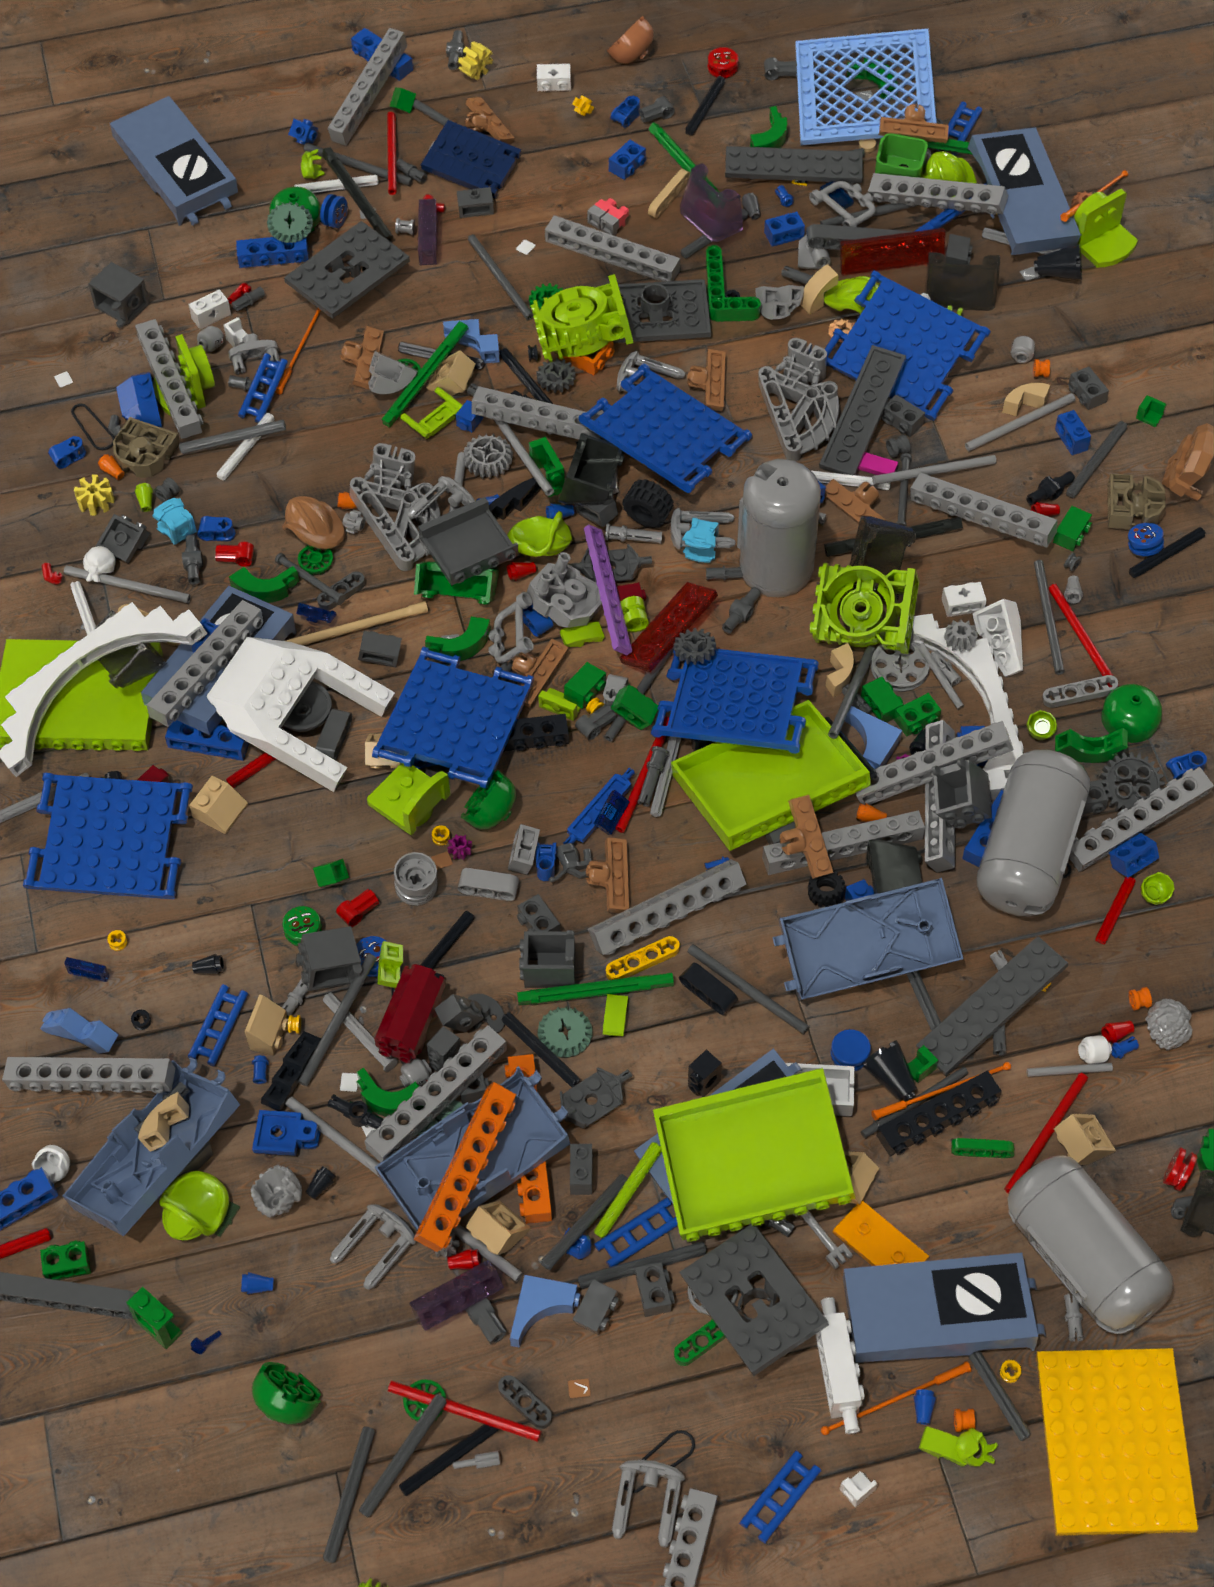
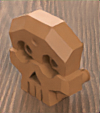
M1208 423L1197 426L1193 434H1188L1182 440L1176 454L1169 459L1162 484L1182 497L1185 494L1195 501L1201 498L1203 491L1192 485L1200 480L1210 468V462L1214 456V426Z

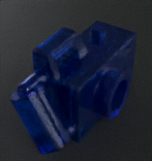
M304 603L298 604L296 614L306 616L307 621L317 623L318 620L331 623L337 616L335 611Z

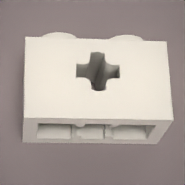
M537 64V90H571L570 64Z
M220 289L189 304L191 318L200 330L231 315L229 302Z
M970 582L943 588L942 602L947 617L974 613L985 608L986 597L981 582Z

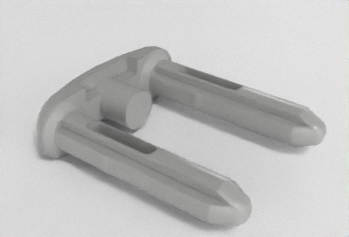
M634 351L621 365L617 378V390L620 393L622 391L627 392L621 387V381L629 378L638 370L634 368L635 365L647 364L650 370L677 379L684 378L685 372L681 368L641 356L638 351Z
M442 476L438 478V483L409 509L408 517L410 519L417 518L445 491L452 493L448 498V502L453 507H456L460 502L465 506L474 502L475 499L458 482L450 477ZM435 491L437 492L430 500H427Z
M677 508L673 511L671 518V540L674 547L678 550L681 547H691L685 544V541L682 540L684 536L681 535L690 530V523L680 522H692L694 517L710 522L729 523L734 521V515L728 512L681 511L680 508ZM716 537V546L712 548H731L735 546L736 542L730 537Z
M377 1204L366 1206V1213L332 1251L330 1261L333 1264L341 1262L377 1219L382 1222L384 1221V1224L379 1228V1232L386 1238H389L395 1230L400 1233L401 1236L365 1278L363 1286L367 1290L374 1288L411 1244H416V1241L413 1240L415 1235L409 1226L398 1215Z
M649 1460L626 1461L619 1466L622 1473L612 1525L613 1537L621 1539L626 1532L635 1474L644 1473L643 1485L648 1487H657L658 1478L661 1476L668 1479L658 1534L659 1545L665 1548L672 1541L681 1482L685 1481V1477L681 1471L664 1463ZM629 1483L626 1503L622 1506L624 1485ZM674 1491L672 1512L667 1514L670 1492Z

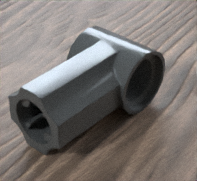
M773 57L764 61L766 79L776 80L779 76H797V61H778Z
M665 96L657 98L654 104L639 109V115L643 123L659 117L668 119L675 112L674 107Z
M605 704L591 715L584 714L577 720L575 727L588 740H592L598 736L603 727L616 719V714L610 709V705Z
M486 1297L466 1308L470 1319L475 1326H479L490 1345L496 1344L507 1335L495 1315L494 1308Z

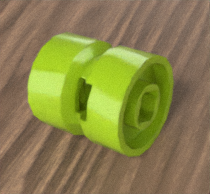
M638 596L623 599L620 604L627 631L640 632L647 628L649 621L643 599Z

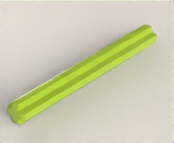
M655 1142L650 1144L594 1229V1233L597 1236L604 1238L661 1153L660 1145Z

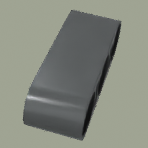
M332 708L315 749L336 761L351 726L352 713Z

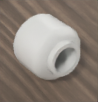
M1099 1035L1085 1037L1078 1047L1080 1058L1087 1064L1104 1063L1112 1052L1111 1044L1104 1036Z

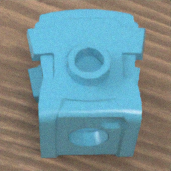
M172 498L163 502L154 509L152 515L153 518L159 521L157 523L158 528L156 529L163 535L166 534L174 545L184 540L186 536L197 532L193 516L183 508L185 506L180 498Z
M693 517L692 527L682 538L686 545L691 546L684 548L685 558L704 563H710L712 560H715L716 551L712 547L716 546V537H719L718 522H710Z

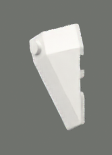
M1002 599L972 613L976 631L982 638H987L989 645H992L994 660L997 661L1003 675L1009 677L1023 671L1021 619L1017 603Z

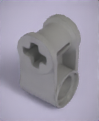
M609 674L603 691V703L612 706L618 691L628 685L629 679Z

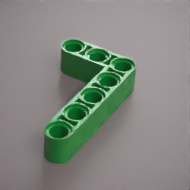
M717 245L709 246L706 249L709 318L715 322L757 320L760 317L761 302L758 298L725 297L722 250Z

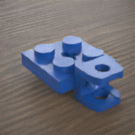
M259 1110L252 1151L253 1153L296 1156L297 1146L299 1149H315L318 1147L320 1139L317 1123L302 1120V1113ZM277 1129H280L282 1132V1135H280L279 1137H275V1135L272 1134L273 1132H276Z

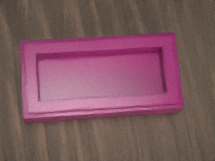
M865 452L858 470L875 475L896 472L898 462Z

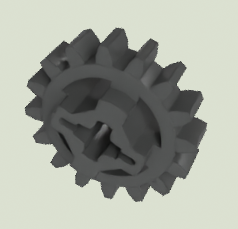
M556 358L553 362H543V366H539L536 372L538 384H541L542 389L546 387L547 392L551 389L554 393L557 390L563 392V388L570 389L569 385H574V380H576L575 368L571 366V362L566 364L565 359L559 361V358Z
M696 628L693 629V632L687 629L686 634L679 633L680 638H675V656H679L680 661L686 660V664H689L691 661L694 665L697 664V661L703 664L704 659L711 660V656L715 655V637L711 636L710 632L704 633V629H701L699 632Z

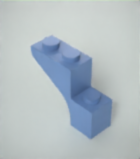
M479 319L443 321L445 338L455 325L461 321L469 329L458 343L475 349L480 354L481 359L484 360V363L499 362L498 334L480 335Z
M71 1008L48 1012L43 1018L44 1023L40 1028L45 1033L80 1042L98 1054L109 1052L119 1035L100 1020L89 1022Z

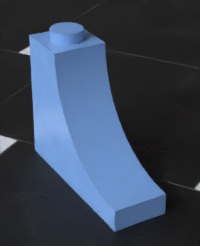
M851 706L845 722L853 726L861 735L865 744L863 757L874 769L885 766L901 741L902 730Z
M525 1275L510 1336L511 1346L520 1347L526 1332L540 1319L558 1313L573 1314L574 1307L579 1306L581 1293L577 1291V1285Z

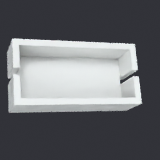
M798 1063L803 1071H799L796 1074L823 1068L835 1116H852L854 1107V1066Z

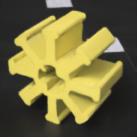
M474 41L471 43V49L468 47L463 49L466 57H459L458 62L462 64L459 67L461 72L470 78L478 80L480 79V73L485 75L488 72L485 65L492 64L493 59L489 57L492 55L491 50Z
M92 475V483L89 484L84 477L80 479L81 488L74 487L79 509L85 512L89 508L90 515H97L96 508L99 506L103 509L104 513L109 510L107 502L114 503L109 480L104 478L100 482L98 475Z

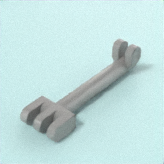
M809 1211L801 1215L830 1251L825 1258L834 1269L839 1267L835 1258L841 1264L846 1262L842 1253L848 1259L853 1257L844 1243L839 1247L834 1244Z

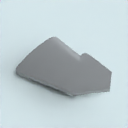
M807 234L799 240V268L819 269L830 264L831 259L827 249L811 248L808 245Z

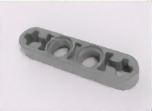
M1106 675L1048 688L1043 693V703L1046 707L1055 708L1108 696L1111 691L1118 687V680L1112 675ZM1087 686H1093L1096 690L1088 693L1084 689ZM1069 690H1073L1076 692V695L1074 697H1068L1065 693ZM1052 695V697L1055 698V700H1051L1049 696Z

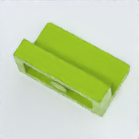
M549 688L547 692L541 691L538 696L540 708L557 715L566 714V718L572 721L575 720L581 710L577 704L566 700L564 693Z

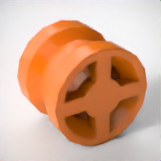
M1034 359L1033 376L1049 378L1050 360L1040 361L1039 359Z
M1143 987L1139 991L1135 989L1129 990V1001L1134 1011L1139 1010L1140 1007H1152V997L1147 987Z
M954 1409L955 1432L971 1428L975 1429L974 1409H968L967 1411Z

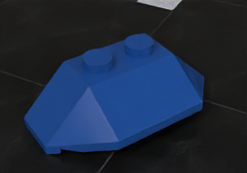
M150 372L132 375L116 387L122 417L127 420L131 417L162 428Z

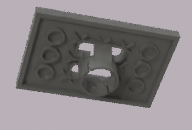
M360 221L285 276L284 281L334 319L409 263L410 256L363 221ZM347 255L352 256L353 258L348 261L350 266L345 267L342 259ZM365 266L368 269L361 273L360 267ZM330 267L333 270L332 273L327 271ZM351 273V277L354 279L349 283H343L342 279L350 277Z
M705 279L618 284L633 342L711 337ZM662 300H664L663 302H661V303H656V304H655V303H650V302H648V301H662ZM663 316H670L672 320L663 321ZM650 317V322L639 321L640 318ZM625 338L613 341V343L626 342Z
M751 1224L679 1272L753 1376L829 1325L826 1318L757 1227ZM756 1275H762L765 1279L764 1289L753 1288L749 1280ZM736 1289L740 1290L742 1294L738 1301V1307L727 1298V1295ZM778 1296L780 1301L777 1304H775L776 1297ZM760 1298L752 1304L758 1315L756 1318L752 1319L743 1314V1309L750 1300ZM762 1299H767L771 1302L770 1306L767 1307Z

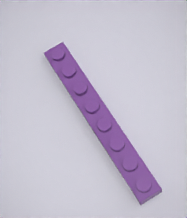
M588 524L584 528L585 539L588 544L589 555L592 560L613 650L628 655L632 652L603 532L601 529Z

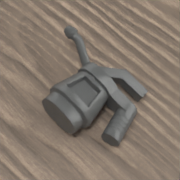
M573 843L563 844L556 848L557 858L563 865V871L556 877H550V882L558 880L565 873H570L579 879L588 877L586 876V871L580 872L578 870L586 869L587 865H589V862L592 860L591 849L583 850L584 861L579 862L578 851Z

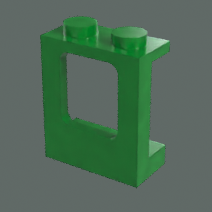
M546 436L529 442L530 457L539 469L544 468L546 479L554 489V493L551 496L559 495L565 482L562 463Z
M143 1286L126 1302L135 1322L166 1350L182 1334V1331L171 1322L175 1315Z

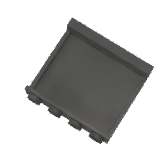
M486 497L418 526L420 540L451 586L461 583L472 576L479 575L485 570L495 568L499 564L510 561L518 556L517 542L512 544L490 512L489 502Z

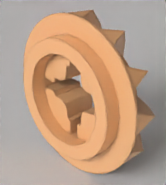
M842 318L840 321L834 320L833 323H830L828 333L832 338L836 328L842 329L845 327L846 330H843V332L848 335L855 323H851L849 319L846 321Z

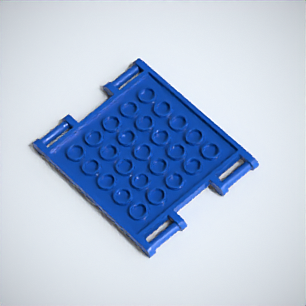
M874 270L870 274L871 278L860 295H857L854 299L858 305L865 309L848 335L836 328L833 332V337L825 348L827 352V366L856 381L872 345L906 355V361L889 398L892 399L895 395H898L924 411L926 418L935 421L938 411L947 397L951 396L954 391L950 386L943 385L947 376L960 357L969 362L974 360L975 353L991 331L987 327L980 326ZM875 283H881L870 301H867L866 297ZM975 332L979 335L969 351H964ZM839 339L842 340L843 343L832 359L828 358ZM937 392H942L933 408L927 410Z
M647 364L640 365L634 374L621 381V387L628 393L611 406L605 398H600L595 406L586 413H582L578 418L581 424L687 493H691L702 479L712 474L711 467L704 464L720 451L724 455L731 457L738 447L752 438V433L749 430L741 429L654 373ZM641 376L646 377L638 385H633ZM600 410L604 411V413L601 414L594 421L591 419ZM738 437L731 445H727L733 438ZM695 472L698 473V474H697L695 477H693L690 481H686V480H687L690 476H692Z
M422 647L411 675L377 745L373 749L372 757L377 759L381 757L403 763L404 766L410 768L415 758L450 768L448 772L449 779L454 780L457 778L478 784L480 787L487 789L532 688L534 676H523L505 671L501 667H496L491 678L458 669L460 656H449L431 651L427 647ZM427 658H430V659L442 661V662H445V663H449V664H451V665H450V666H447V665H443V664H440V663L432 662V661H429V660H426V659H427ZM500 678H504V679L512 680V681H515V682L523 683V684H525V685H524V686H521V685H517V684H514V683L502 681V680H500Z
M716 649L715 655L711 656V660L704 659L703 664L697 661L696 665L692 661L686 664L685 660L683 669H678L680 659L679 656H675V651L673 650V661L666 676L670 680L680 678L674 702H659L657 719L651 730L652 736L661 737L663 735L788 750L793 754L800 751L799 742L806 719L801 716H793L792 712L797 692H801L806 696L813 693L814 688L812 684L815 671L818 670V661L814 659ZM807 668L805 683H800L802 669ZM671 711L668 725L663 726L666 713ZM789 725L795 726L792 741L786 740Z
M43 773L42 780L44 783L40 804L37 805L36 811L40 814L51 815L45 849L29 848L30 860L27 876L23 881L24 888L175 899L176 891L174 889L181 859L177 857L167 858L172 823H187L188 816L186 814L189 795L193 789L191 783L184 782L180 784ZM52 783H57L53 806H48ZM177 792H182L179 813L174 815ZM38 857H43L40 880L34 881ZM165 866L170 867L166 890H162Z

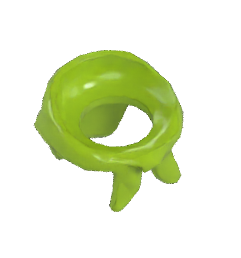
M318 149L311 152L306 151L302 156L301 172L306 179H316L325 174L321 170V165L313 164V160L322 159V157L314 155L318 153Z
M971 1428L959 1436L956 1450L963 1462L970 1466L979 1467L985 1461L991 1464L995 1463L994 1458L989 1455V1452H993L997 1448L998 1443L988 1445L982 1433ZM980 1442L982 1453L979 1458H975L973 1455L979 1451Z

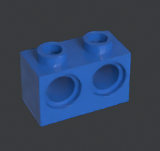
M632 140L627 141L609 158V172L623 180L627 179L630 175H633L637 168L645 163L646 148Z
M798 212L765 220L764 233L772 247L804 237L805 225Z
M1075 410L1058 415L1055 430L1070 454L1075 455L1087 451L1091 435Z
M1142 833L1137 834L1109 852L1112 868L1127 878L1159 859L1157 843Z

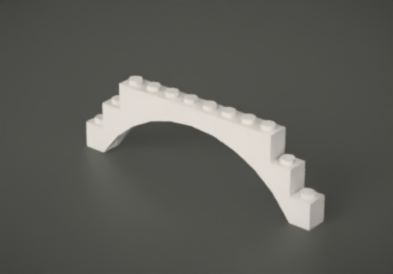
M133 602L124 606L121 611L108 618L102 625L92 630L86 637L77 641L71 648L61 653L55 660L45 665L39 672L27 678L24 683L11 690L5 696L17 713L8 717L1 724L13 741L2 747L0 758L15 777L32 766L35 739L45 713L66 683L86 666L114 651L142 643L173 642L193 645L207 635L204 627L189 609L181 613L173 621L161 606L152 610L146 617L142 615Z
M933 614L914 616L911 635L912 642L918 645L924 643L927 649L932 652L938 650L944 659L955 665L971 681L981 695L989 713L990 723L1003 721L1008 731L1014 750L989 759L983 768L988 773L991 802V800L996 799L1001 790L1004 791L1012 765L1023 754V743L1017 737L1018 727L1012 721L1013 711L1011 708H1008V695L1006 692H1003V679L998 675V663L993 659V647L989 645L987 638L976 639V644L969 651L965 649L961 653L959 649L953 651L952 646H947L944 638L946 628L939 629L937 620L934 621Z

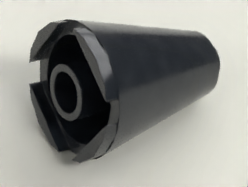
M1073 245L1039 256L1037 261H1034V269L1038 271L1039 275L1081 280L1080 245Z
M895 1040L889 1043V1048L882 1047L869 1056L862 1065L899 1101L903 1099L908 1101L916 1096L915 1091L917 1087L901 1046Z

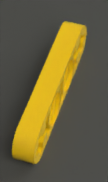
M668 936L610 962L606 966V978L608 980L628 978L675 957L679 953V940L673 936ZM667 944L674 946V949L667 948ZM654 951L658 956L655 959H649L646 954ZM634 959L639 962V965L637 967H630L628 962ZM615 969V971H618V974L611 973V970Z

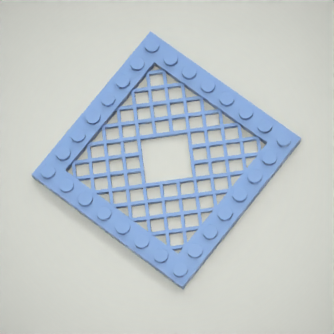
M928 28L796 41L801 145L883 138V136L879 135L881 117L892 118L888 115L892 110L898 113L894 117L895 119L901 116L904 117L906 107L916 102L917 106L919 104L925 109V121L936 123ZM902 48L909 49V51L906 54H904L900 50ZM887 49L893 51L890 55L883 53ZM869 51L876 52L872 57L867 55ZM855 52L860 54L856 58L850 56L852 53ZM913 53L914 59L909 57V55ZM836 54L843 56L839 60L834 58ZM895 54L901 56L898 61L892 58ZM879 55L885 58L882 62L875 59ZM819 56L826 57V59H824L822 62L819 61L817 58ZM862 57L868 59L864 64L859 62ZM846 58L852 61L848 65L842 63ZM905 59L910 61L907 66L901 64ZM829 60L835 63L831 67L826 65ZM887 61L894 63L890 68L884 65ZM813 62L817 63L818 66L814 68ZM871 62L877 65L873 70L868 67ZM854 64L860 66L856 71L851 68ZM838 65L844 68L840 72L834 70ZM897 66L902 68L899 73L893 71ZM821 67L827 70L823 74L818 72ZM880 68L886 70L882 75L876 72ZM863 69L887 83L867 101L844 88ZM846 71L852 73L848 78L843 75ZM906 71L912 74L908 78L902 76ZM830 72L836 75L832 79L826 77ZM889 73L895 76L891 80L885 77ZM814 74L819 77V78H817L815 81H814ZM914 77L916 84L911 81ZM838 78L844 80L840 85L835 82ZM898 78L904 81L901 85H897L894 82ZM822 79L828 82L824 86L818 84ZM906 84L912 86L909 91L903 88ZM830 85L836 87L832 92L827 89ZM890 85L896 88L893 92H889L886 89ZM815 87H817V88L820 89V90L817 91L816 93H815ZM839 90L845 93L841 98L836 95ZM916 90L917 96L913 95L912 92ZM898 91L904 93L901 98L895 96ZM822 92L828 94L824 99L819 96ZM882 92L888 95L884 100L878 97ZM848 96L854 98L850 103L844 100ZM908 96L914 99L909 104L904 101ZM831 97L837 100L833 105L828 102ZM891 98L896 100L893 105L887 103ZM815 99L820 101L818 105H816ZM874 99L880 102L876 107L870 104ZM857 101L863 104L859 108L853 106ZM840 103L846 105L842 110L836 107ZM900 103L906 106L901 111L896 108ZM824 104L829 107L825 112L819 109ZM883 105L889 108L885 112L879 110ZM866 106L872 109L868 114L862 111ZM849 108L855 111L851 115L845 113ZM832 110L838 112L834 117L828 114ZM816 111L821 114L818 118H816ZM875 112L881 115L877 119L871 117ZM858 113L863 116L860 121L854 118ZM841 115L847 118L844 122H840L837 119ZM824 117L829 119L826 124L820 121Z

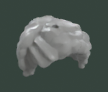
M1162 999L1155 1002L1154 1006L1149 1009L1148 1015L1145 1018L1148 1024L1147 1028L1151 1030L1150 1036L1152 1040H1156V1044H1159L1160 1048L1166 1050L1178 1048L1183 1043L1188 1042L1192 1035L1193 1029L1189 1023L1192 1014L1181 1002L1172 999Z
M276 1165L273 1168L270 1167L264 1174H259L260 1179L256 1180L250 1189L257 1210L268 1218L288 1213L294 1202H299L302 1198L300 1181L291 1169L281 1167L280 1165Z

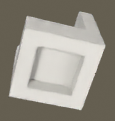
M237 317L224 324L226 339L232 347L243 344L242 339L247 335L242 329L241 320Z
M859 1472L852 1479L846 1478L841 1483L840 1491L854 1507H857L876 1490L878 1483L875 1480L870 1482L862 1472Z

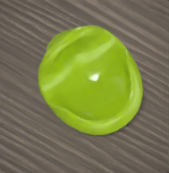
M947 152L933 153L927 162L926 173L922 176V178L977 184L969 163L965 159L957 158Z
M859 276L838 281V285L824 293L825 304L837 311L852 309L861 314L865 308L858 305L854 299L857 295H860L871 277ZM877 282L866 297L867 301H870L879 287Z
M561 511L556 513L554 519L534 516L519 521L507 534L512 544L517 542L519 553L533 557L556 555L564 551L572 541L570 529L562 519L563 514Z
M202 1171L187 1172L172 1181L159 1200V1205L164 1208L162 1220L166 1232L170 1237L177 1240H190L201 1234L205 1236L213 1235L224 1221L229 1207V1195L223 1183L215 1176Z

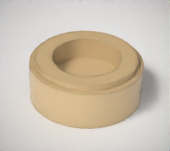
M875 139L860 140L859 149L863 148L865 153L873 152L876 148Z

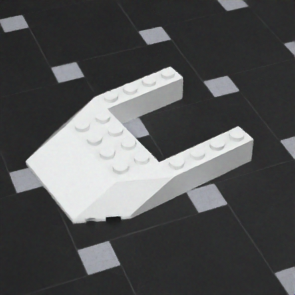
M247 637L208 693V700L215 706L219 716H222L230 732L334 792L343 779L347 767L282 730L281 727L314 678L380 717L383 716L389 707L395 692L326 652L287 641Z

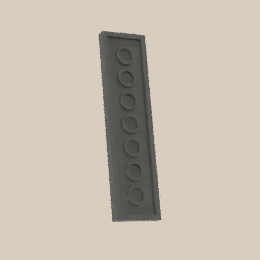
M726 146L725 178L862 183V152Z
M874 345L871 346L819 463V468L839 474L856 475L906 361V355Z
M1037 936L916 1045L917 1049L924 1045L938 1059L937 1068L947 1076L1068 967V962Z

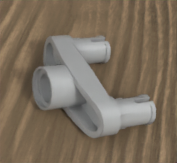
M256 334L244 336L242 339L243 344L231 348L228 352L235 374H240L239 368L241 374L245 373L244 359L264 356L267 353L271 355L269 361H280L277 342L274 340H259Z

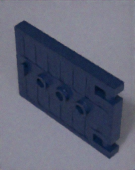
M447 120L422 161L421 169L469 189L491 187L492 198L495 199L498 195L497 188L501 189L516 165L515 158L519 159L522 152L517 147Z

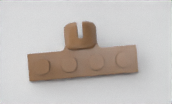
M481 97L467 98L466 105L472 112L467 114V117L469 116L470 118H466L465 126L477 132L488 131L494 139L507 144H513V135Z
M911 104L905 109L904 119L881 117L879 135L884 136L885 134L893 133L925 141L947 143L949 125L926 122L924 107L918 104V111H915V104Z
M366 326L362 344L349 340L345 341L340 357L342 361L356 365L353 385L369 389L368 381L372 376L369 372L374 352H379L384 331Z
M708 349L706 353V367L691 366V371H689L687 377V384L689 387L704 389L705 405L712 410L722 412L724 408L725 351Z
M832 479L826 485L824 495L826 499L871 534L880 533L888 525L887 520L871 509V506L880 497L878 490L874 486L870 487V483L863 482L855 491L850 492L836 480Z
M553 638L539 657L521 652L518 654L520 656H516L513 661L512 670L523 676H534L532 688L524 703L528 708L532 706L568 651L569 647Z
M806 795L789 800L788 803L795 822V828L780 834V844L790 842L787 846L781 847L783 852L787 855L799 852L804 853L812 879L834 873L810 796Z
M607 837L605 841L606 861L591 860L586 868V876L589 878L586 877V882L590 885L605 887L607 890V912L621 913L629 909L627 840Z

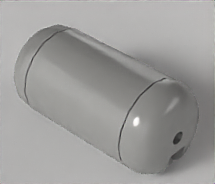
M775 459L759 465L755 474L745 481L743 497L739 502L737 548L740 549L739 567L741 568L745 583L750 588H757L762 595L767 597L783 598L796 594L806 587L814 572L821 489L815 474L806 466L796 461Z
M1033 750L1022 754L1011 767L977 872V888L980 895L985 901L1000 911L1016 916L1029 917L1040 915L1050 909L1058 895L1090 790V778L1087 771L1070 756L1052 750Z
M1064 1155L1049 1157L1033 1166L1013 1185L1007 1198L1012 1221L1084 1310L1104 1330L1114 1334L1129 1332L1147 1321L1168 1301L1174 1287L1171 1272L1081 1165L1073 1158Z

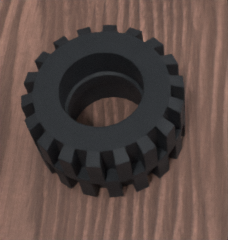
M640 479L633 483L624 497L622 505L624 506L623 509L627 512L626 514L638 524L648 528H659L673 509L674 501L671 499L672 497L668 491L659 484Z

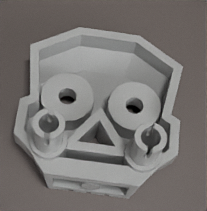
M561 552L555 564L548 563L530 582L526 593L532 598L533 609L546 618L550 617L558 626L570 628L587 625L599 612L602 605L597 583L580 575V571L568 564L571 559L570 555Z

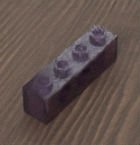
M419 199V265H437L436 199Z
M487 1260L409 1302L416 1320L426 1331L498 1292L504 1286L497 1270Z

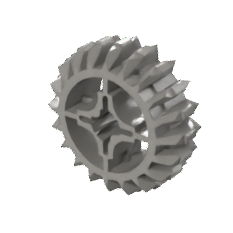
M487 433L483 437L478 435V439L472 438L471 442H467V447H464L463 459L465 460V466L470 473H474L475 477L481 475L482 479L485 476H488L489 479L491 476L498 477L499 473L504 475L505 470H509L510 465H512L513 452L510 444H508L506 439L502 440L501 436L495 437L494 433L492 436H488Z

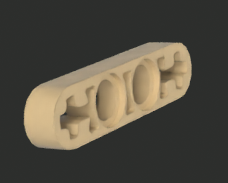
M680 169L650 204L648 215L658 218L687 185L690 179V172L684 169Z

